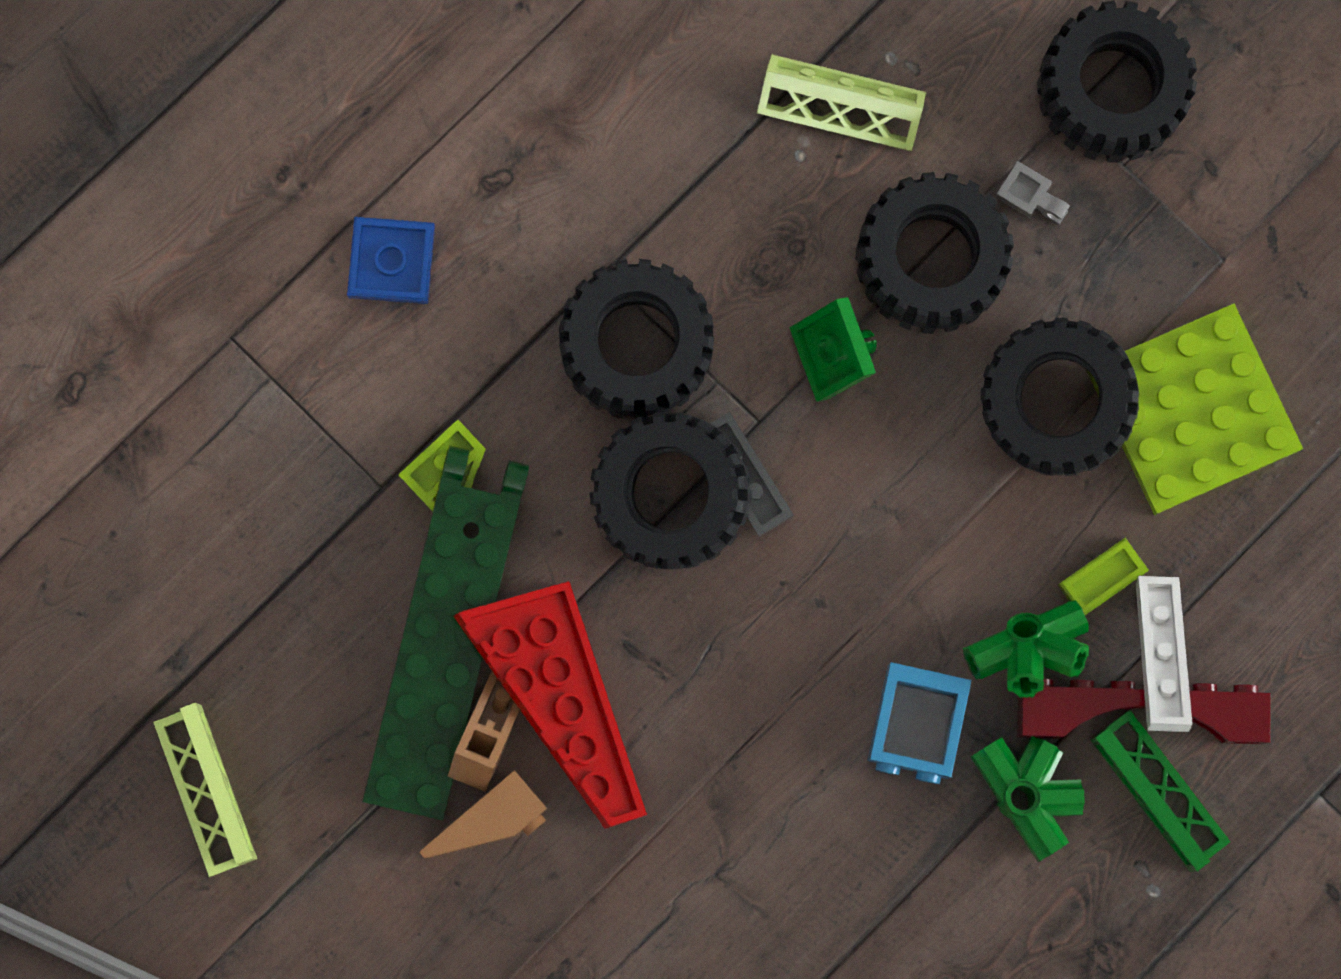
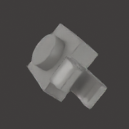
M1017 161L996 195V199L1028 218H1031L1037 209L1047 219L1057 225L1061 224L1070 207L1063 200L1047 192L1051 186V180Z

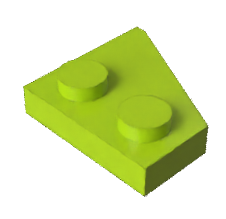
M458 419L398 474L432 512L449 445L469 450L467 466L461 486L472 488L476 472L486 450Z

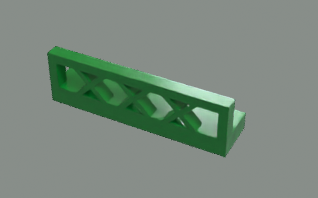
M1131 710L1126 711L1089 739L1190 872L1199 871L1211 862L1209 858L1231 842ZM1125 723H1128L1137 735L1135 752L1126 751L1113 734ZM1142 744L1145 745L1151 754L1141 753ZM1141 758L1156 760L1161 766L1160 785L1151 784L1141 771ZM1168 777L1176 787L1167 786ZM1166 791L1181 793L1187 800L1185 818L1176 817L1166 804ZM1193 810L1201 820L1192 819ZM1191 824L1206 826L1217 841L1202 851L1190 835Z

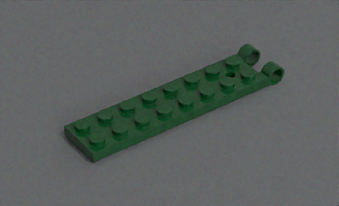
M449 445L362 799L364 803L442 821L453 778L448 777V773L456 749L465 732L483 658L453 616L462 611L496 602L529 470V465L509 460L504 473L500 495L461 486L467 466L469 450ZM471 522L478 526L479 532L475 538H467L464 535L463 527L465 524Z

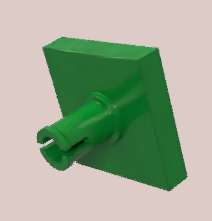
M848 297L834 300L789 327L816 402L828 400L876 373L870 354L875 352L877 341H864V339L872 338L875 335L871 330H860Z

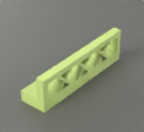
M771 55L757 113L912 151L926 92ZM771 87L788 91L794 102L785 107L769 104ZM816 98L827 100L833 111L823 117L814 115L806 104ZM854 108L866 110L872 121L862 126L855 125L850 122L845 113ZM894 117L911 121L907 137L890 133L884 123Z
M193 703L180 708L181 712L153 723L209 877L256 860L257 856L202 705ZM181 721L185 722L191 738L186 750L171 743L166 727ZM193 748L195 749L196 754L191 753ZM174 750L183 754L180 763H178ZM189 757L198 760L205 778L200 788L186 783L182 774ZM188 789L197 792L194 802ZM203 795L212 799L219 817L214 827L199 821L196 810ZM202 827L211 831L208 840H206ZM218 834L227 838L234 858L215 865L210 848Z

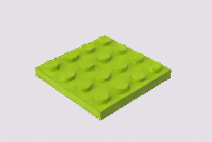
M1234 303L1125 351L1134 368L1138 382L1139 410L1132 428L1133 431L1128 440L1123 443L1122 448L1154 515L1303 449ZM1086 369L1093 383V386L1099 396V389L1097 383L1092 374Z

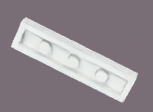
M1138 576L1136 596L1147 730L1189 732L1192 727L1179 577Z

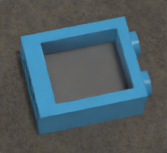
M889 663L887 665L867 761L877 763L875 770L883 773L900 775L901 769L917 772L916 780L940 784L941 778H951L972 680L897 663Z

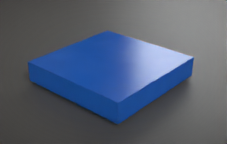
M354 217L347 290L348 298L428 304L435 223Z

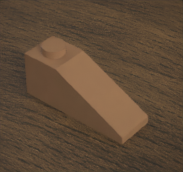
M491 671L456 749L448 773V777L486 792L520 713V709L493 671Z
M514 770L419 853L425 859L516 837L522 831L528 837L546 822L542 814L548 808Z

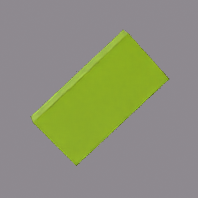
M1124 538L1059 583L1058 586L1069 601L1076 600L1082 607L1084 615H1087L1138 579V576L1144 575L1149 570L1128 540Z

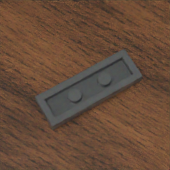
M728 412L710 423L728 436L727 438L738 447L742 454L741 459L744 465L748 467L750 474L748 488L752 490L751 502L747 504L746 514H748L747 518L758 536H763L794 516L732 414Z

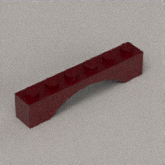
M1044 679V690L1037 692L1034 697H1018L1017 737L1030 738L1034 736L1036 738L1059 739L1081 723L1097 715L1123 709H1146L1144 689H1135V682L1111 681V688H1094L1093 680H1070V687H1053V679ZM1192 684V691L1189 690L1192 723L1206 730L1220 743H1271V693H1259L1258 685H1233V692L1217 691V684Z

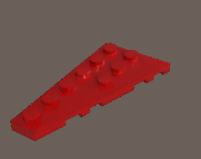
M567 581L455 614L453 617L602 826L607 829L647 815L570 582Z

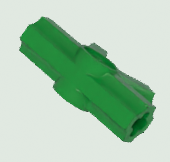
M1076 600L1066 602L1039 615L1032 613L1015 614L1008 620L1005 630L964 647V659L967 662L969 671L976 680L986 678L1007 668L1008 691L1014 692L1019 698L1034 697L1037 692L1044 690V667L1071 678L1073 676L1077 678L1080 675L1089 656V646L1073 638L1089 632V624L1082 607Z
M1031 736L1017 762L1001 737L970 758L997 798L1000 812L1011 820L1036 861L1040 862L1069 843L1053 817L1082 816L1085 804L1084 788L1082 787L1081 779L1050 780L1063 755V752L1057 746ZM1014 789H1019L1027 795L1028 806L1025 810L1017 809L1012 804L1011 794Z

